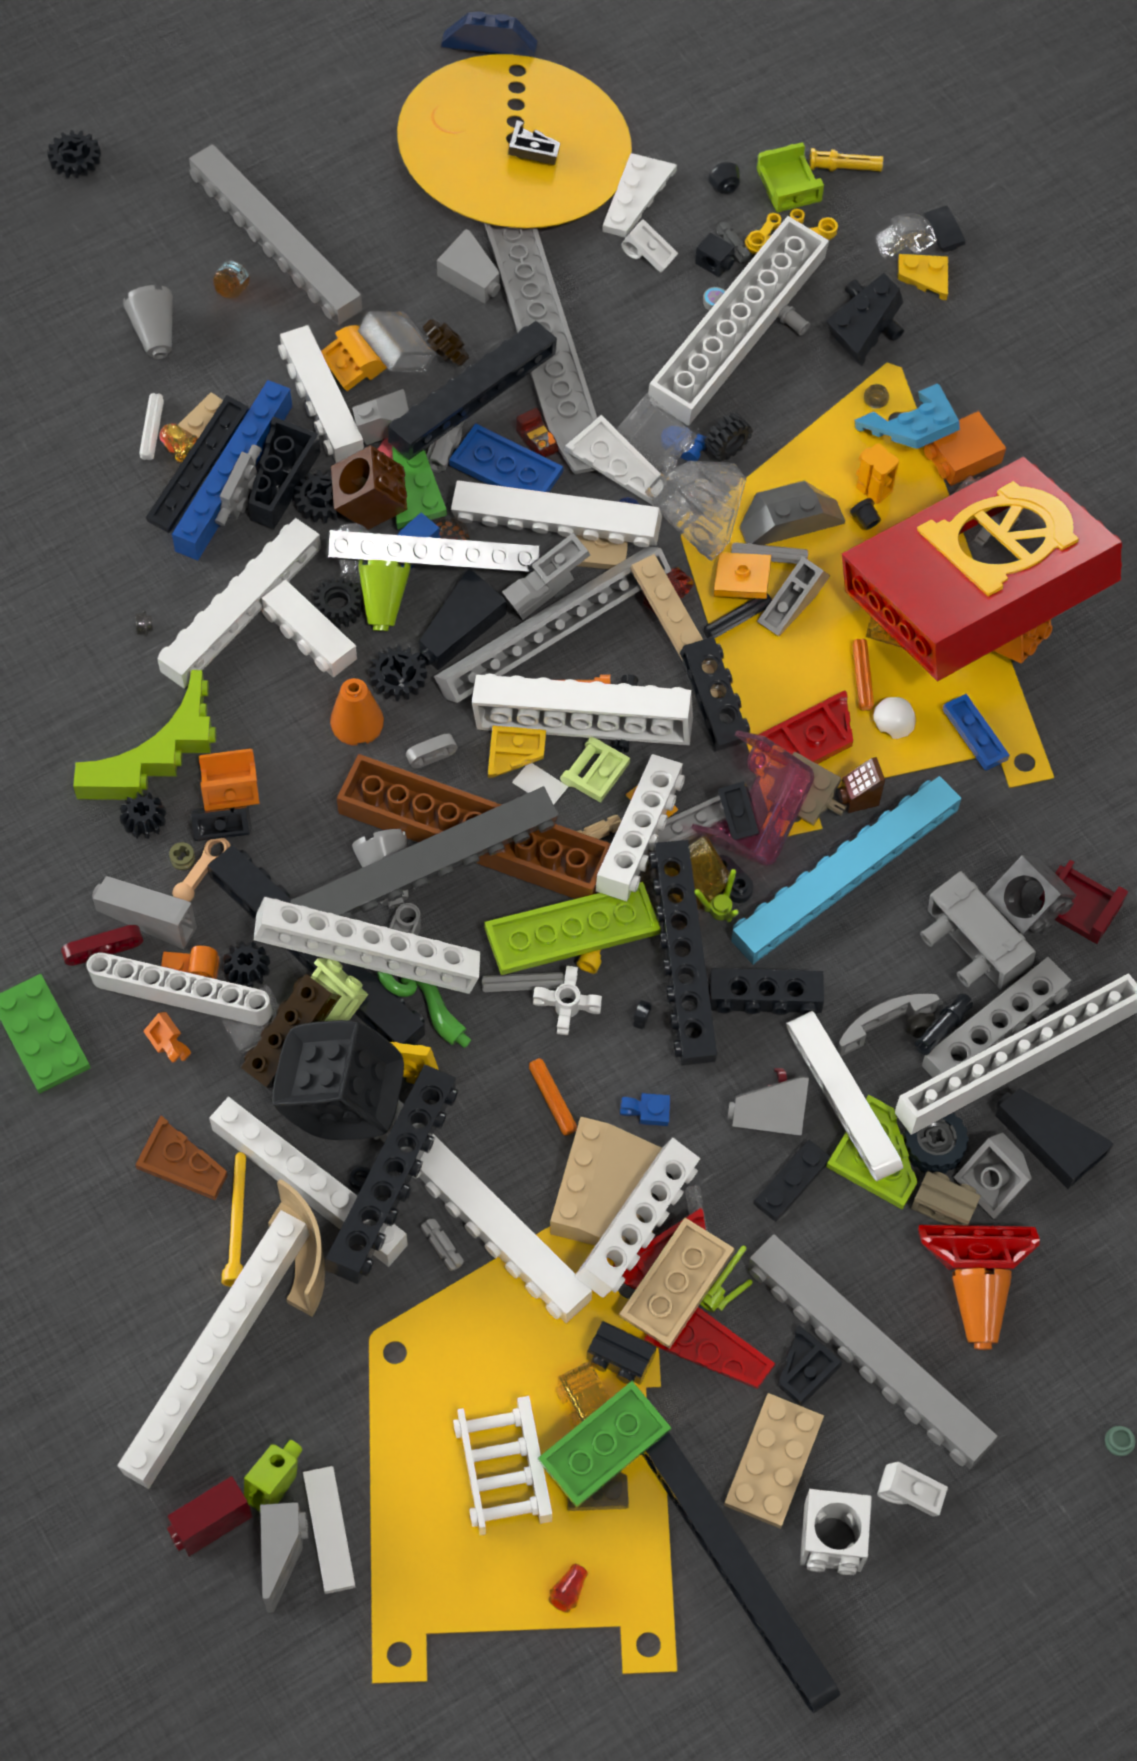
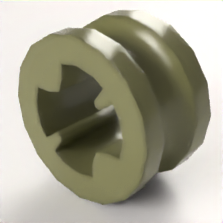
M180 842L171 847L169 857L174 868L187 870L193 866L195 855L192 846L188 843ZM181 852H185L187 856L183 860H178Z

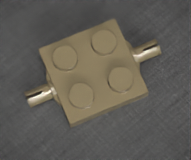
M794 751L790 760L782 769L769 762H766L762 769V772L775 778L774 786L767 795V800L814 826L820 815L827 809L840 816L844 814L843 811L845 812L847 806L834 800L835 790L842 781L841 777Z

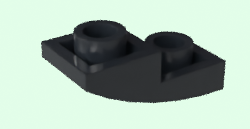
M947 205L924 213L925 221L933 231L935 242L942 252L953 251L960 246L966 245L960 227Z

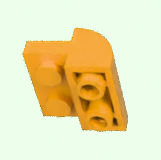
M358 325L347 326L337 331L335 334L338 338L321 351L328 367L346 391H349L366 377L371 381L390 366L364 328Z

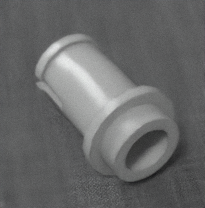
M786 305L778 314L780 322L788 324L800 336L810 327V322L795 312L793 306L789 307Z

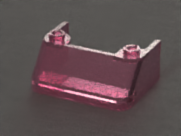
M737 730L735 736L752 746L747 763L750 771L757 775L750 795L760 835L736 841L731 837L727 820L719 821L714 829L697 824H692L691 829L720 847L754 862L771 865L777 860L814 781V772L809 765L767 737Z

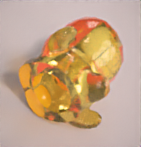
M174 423L165 425L159 435L161 442L167 447L168 451L175 453V458L178 462H183L198 439L196 435L187 437L183 428Z

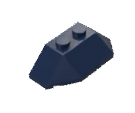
M476 11L473 13L468 12L444 32L441 47L535 57L538 41L516 17H509L506 14L490 15Z

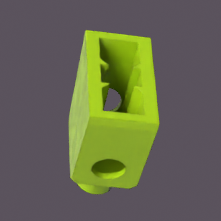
M288 1440L282 1449L272 1444L245 1476L244 1496L251 1507L261 1512V1505L278 1504L297 1476V1458L303 1451L298 1443Z

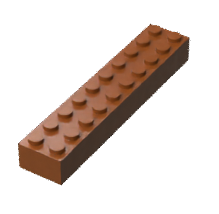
M358 754L337 796L338 814L382 830L401 829L402 833L406 832L407 839L421 842L501 806V804L361 754ZM555 824L552 829L540 833L537 830L529 834L530 838L522 843L515 844L513 841L504 845L505 849L495 855L484 854L479 857L480 860L477 862V864L577 899L597 894V874L611 843Z

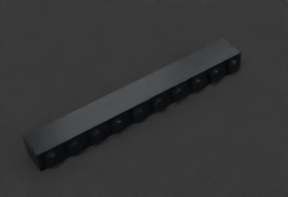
M231 845L208 865L210 878L255 920L264 897L290 903L291 899L287 890L282 885L276 886L271 881L267 871L262 867L258 869L244 850L239 851ZM285 948L312 974L317 969L314 962L317 958H323ZM340 962L343 966L342 970L348 976L358 979L363 985L362 989L369 994L354 1013L367 1026L378 1032L389 1042L415 1045L425 1036V1021L423 1017L415 1010L411 1012L405 1006L402 997L387 990L380 982L377 974L372 975L366 968Z

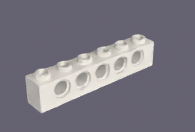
M654 754L651 755L597 874L596 892L627 901L631 891H637L641 879L639 873L640 871H646L649 863L648 853L650 850H654L655 843L658 842V830H664L668 818L666 812L667 810L672 811L676 801V795L674 794L676 790L681 791L685 780V776L681 775L683 763Z
M672 1137L660 1150L574 1277L602 1298L610 1291L616 1293L625 1281V1278L622 1276L625 1270L628 1269L630 1271L640 1259V1256L637 1254L641 1247L645 1249L654 1238L655 1234L651 1231L655 1225L660 1227L668 1217L669 1212L666 1209L671 1203L674 1206L684 1193L680 1189L684 1182L689 1184L697 1174L698 1170L694 1167L700 1158ZM666 1172L672 1175L673 1180L666 1175ZM651 1193H654L655 1195H657V1197L659 1198V1201H656V1200L652 1197ZM636 1214L642 1216L645 1223L639 1221ZM622 1236H625L629 1240L630 1245L626 1244L622 1240ZM607 1258H610L614 1261L615 1267L611 1266L607 1262Z

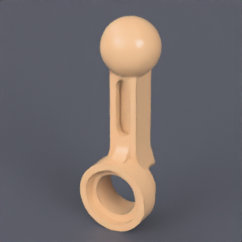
M225 838L207 841L201 858L185 880L173 888V897L188 902L192 901L195 895L194 890L209 871L208 865L218 857L211 855L213 845L217 843L223 844L224 851L231 846Z

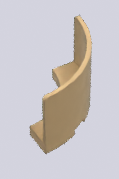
M279 1179L277 1185L281 1203L269 1220V1227L280 1210L306 1223L310 1234L294 1259L295 1279L291 1292L287 1297V1303L313 1317L322 1298L325 1286V1259L316 1218L305 1199L292 1186Z

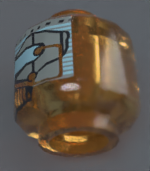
M234 261L224 263L213 277L217 293L222 297L231 299L238 297L250 282L249 273L246 268Z

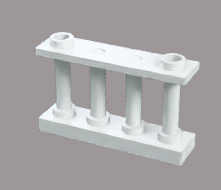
M529 1396L517 1398V1408L512 1409L513 1412L466 1421L464 1408L458 1409V1419L453 1420L456 1438L462 1437L475 1508L469 1509L472 1527L478 1526L480 1535L486 1534L485 1521L527 1513L538 1515L540 1524L552 1522V1510L544 1469L538 1461V1457L541 1454ZM513 1424L516 1427L521 1426L523 1437L518 1438L517 1442L471 1450L468 1433ZM520 1453L521 1456L527 1455L529 1467H524V1471L482 1479L476 1478L474 1462ZM526 1483L527 1486L533 1485L534 1496L529 1497L530 1500L482 1509L480 1491Z

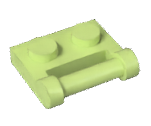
M590 737L585 743L586 748L568 771H564L560 780L568 787H574L601 803L630 764V758L600 740ZM600 754L583 778L579 777L578 775L592 756Z

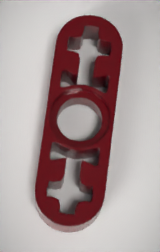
M127 925L67 943L61 948L65 964L74 966L86 963L96 953L113 955L136 948L144 940L138 925Z

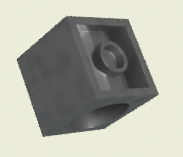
M1022 855L984 896L1023 935H1044L1055 925L1053 920L1059 914L1063 915L1071 909L1074 904L1072 900L1077 895L1039 857ZM1028 881H1039L1045 891L1044 905L1037 914H1027L1021 904V892Z

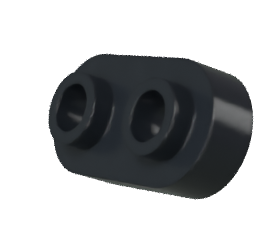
M717 855L711 858L707 868L709 879L724 893L732 869H735L736 875L730 899L735 903L748 901L753 893V882L748 875L728 856ZM724 865L726 868L719 869L717 868V866ZM740 883L743 884L744 887L737 888L735 885Z

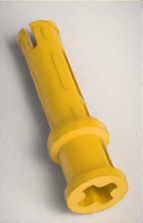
M811 148L809 167L811 170L823 168L829 169L831 172L836 171V168L882 172L883 156L841 154L834 149L827 152L816 151L815 148Z

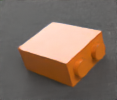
M979 411L960 419V430L924 446L926 457L933 461L938 468L940 476L946 479L950 486L990 469L1003 461L1006 447Z

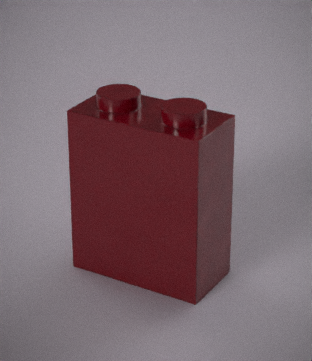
M231 1476L169 1514L167 1517L171 1525L166 1529L177 1550L181 1551L184 1549L190 1557L253 1516L248 1501Z

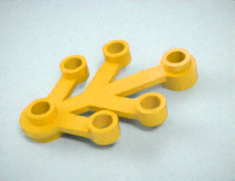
M793 209L790 217L803 224L805 213L801 209ZM777 213L769 214L761 230L752 231L746 237L745 247L750 253H758L771 237L769 236L771 231L777 230L781 225V216ZM826 217L819 221L818 227L809 229L827 240H831L837 234L838 223L833 218Z

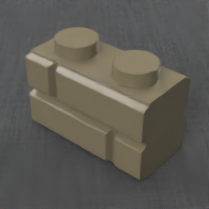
M927 1171L911 1209L946 1225L968 1226L981 1195L977 1194L976 1190L970 1185H957L949 1181V1177L941 1172L931 1173Z

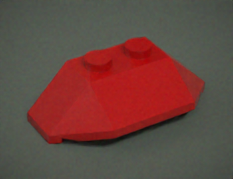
M918 1225L921 1243L946 1268L954 1271L969 1268H985V1270L989 1271L1004 1269L1010 1271L1040 1245V1238L1036 1227Z

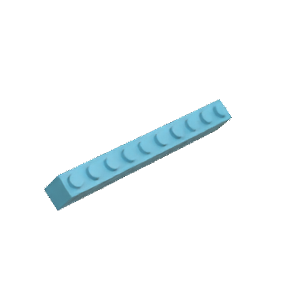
M940 776L932 782L927 780L912 797L907 795L893 811H885L873 826H865L851 842L847 840L842 843L834 855L822 858L811 872H803L791 887L788 888L786 886L779 890L775 895V899L771 902L760 904L755 909L754 914L748 919H740L733 926L731 942L752 965L956 813L959 809L961 797Z

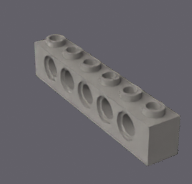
M1047 957L935 1046L929 1055L924 1056L922 1067L934 1078L1026 1029L1029 1026L1027 1023L1034 1018L1036 1020L1042 1018L1048 1012V1006L1053 1002L1059 1004L1068 996L1069 992L1067 990L1071 979ZM1033 990H1041L1045 995H1038ZM1013 1006H1021L1025 1011L1019 1012ZM993 1022L1002 1023L1004 1028H997L993 1025ZM972 1039H981L984 1042V1044L978 1045L974 1043ZM951 1055H959L964 1060L956 1061Z

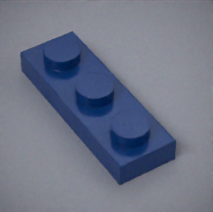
M967 694L944 704L942 710L985 771L1009 759V753Z

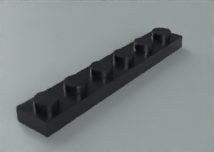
M226 395L146 516L147 522L170 533L246 416L249 406Z

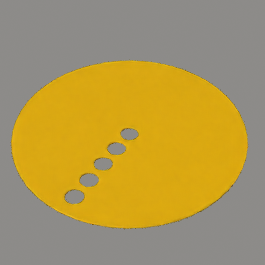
M497 54L477 56L457 61L435 71L419 83L410 93L402 107L397 127V140L404 164L416 182L430 196L449 209L471 219L511 228H541L559 225L581 218L598 209L617 191L632 152L631 137L623 115L610 97L597 85L562 65L535 57ZM513 65H520L525 68L526 73L523 76H514L509 72V68ZM512 82L522 83L525 86V91L519 94L513 93L508 89V85ZM512 99H519L525 104V107L522 110L515 111L510 109L507 103ZM438 107L434 113V119L439 127L447 131L461 133L451 134L439 130L432 122V111ZM512 116L520 117L524 121V129L531 133L534 130H538L546 137L560 142L556 164H544L539 161L526 158L520 159L516 156L508 155L510 144L507 142L506 137L509 134H513L514 128L507 124V119Z

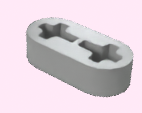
M442 734L412 746L406 752V757L412 768H421L451 756L456 752L458 746L451 734Z

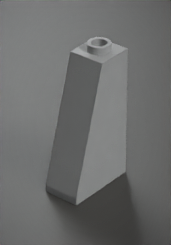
M108 876L93 891L92 898L96 911L127 925H138L141 931L184 950L197 928L192 904L186 900Z

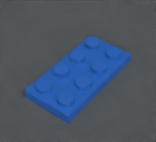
M476 423L449 459L450 466L488 485L548 493L563 473V466Z

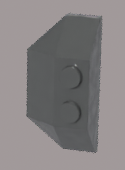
M804 480L756 493L740 525V531L745 543L766 545L845 524V519L837 500Z

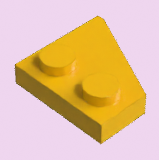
M899 254L898 280L906 284H912L924 292L929 289L940 294L939 299L947 300L948 257Z
M492 726L488 778H494L544 759L546 730Z

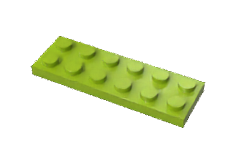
M643 882L639 883L636 892L631 891L627 901L597 893L487 921L484 924L501 975L659 935L661 931Z

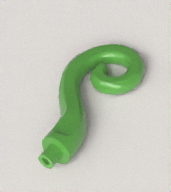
M377 971L382 985L391 993L400 997L413 995L418 984L425 996L432 1024L439 1035L452 1046L456 1042L464 1049L469 1045L472 1040L464 1034L467 1028L447 1010L437 986L401 977V982L403 983L401 984L391 974Z

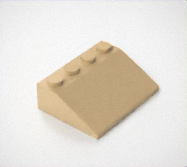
M580 1117L550 1221L551 1234L596 1246L662 1148L609 1123ZM636 1214L638 1220L644 1223L643 1217ZM622 1236V1240L626 1244L630 1245L629 1240L625 1236Z

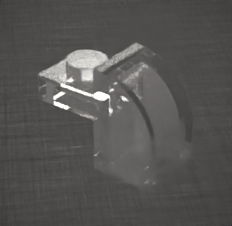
M905 213L890 219L892 226L875 236L880 253L886 260L905 247L918 254L937 241L930 222L916 213Z

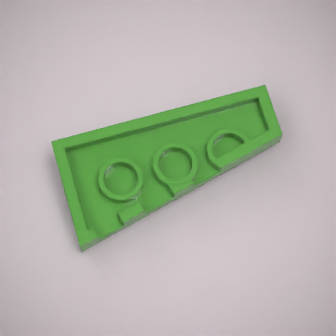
M392 446L393 460L404 467L408 510L396 515L397 529L404 528L421 512L430 520L447 516L445 504L425 451H421L415 457L408 460Z

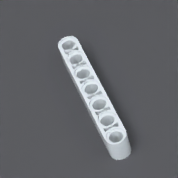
M96 953L87 961V969L93 984L101 989L256 1026L267 1025L274 1016L269 995L260 989L106 953Z
M811 1011L786 1023L792 1040L873 1178L879 1181L902 1170L903 1164L896 1149L815 1013Z

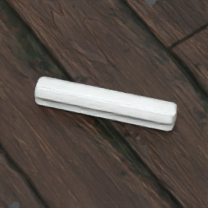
M152 393L149 396L139 452L140 458L143 460H152L154 458L164 402L161 394Z

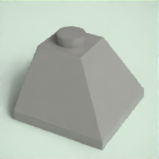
M404 389L361 403L352 408L356 426L365 444L369 445L388 438V426L390 423L409 411Z
M1003 1132L988 1138L954 1176V1179L960 1185H970L976 1190L977 1194L981 1195L978 1203L993 1219L999 1216L1032 1179L1023 1153Z

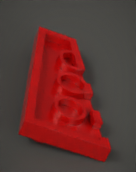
M697 1307L670 1349L649 1335L644 1339V1341L663 1351L757 1390L775 1367V1363L699 1307Z

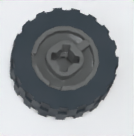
M951 1113L912 1135L905 1129L903 1139L909 1154L908 1159L912 1162L911 1164L924 1173L928 1171L944 1174L951 1169L952 1171L956 1168L957 1164H960L968 1144V1131L966 1126L964 1127L961 1118L955 1116V1113Z

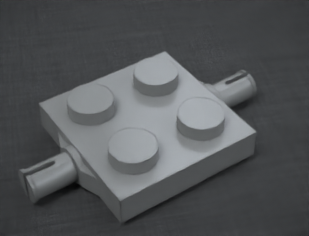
M251 445L248 454L241 452L220 495L222 505L215 519V523L225 526L228 517L237 520L240 513L245 512L249 501L248 496L253 488L256 475H258L255 465L262 451L260 447Z

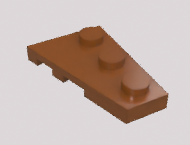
M162 1115L135 1164L138 1170L213 1200H216L228 1176L227 1171L203 1150L198 1149L182 1132H178Z

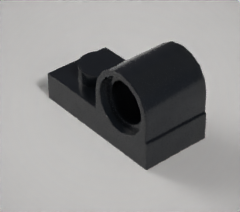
M742 781L719 788V796L733 842L760 835L753 811L752 798L746 783Z

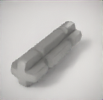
M434 1218L426 1220L421 1225V1230L426 1237H430L429 1242L440 1258H445L444 1263L450 1271L457 1270L464 1263L459 1253H455L456 1248L444 1231L440 1232L441 1227Z

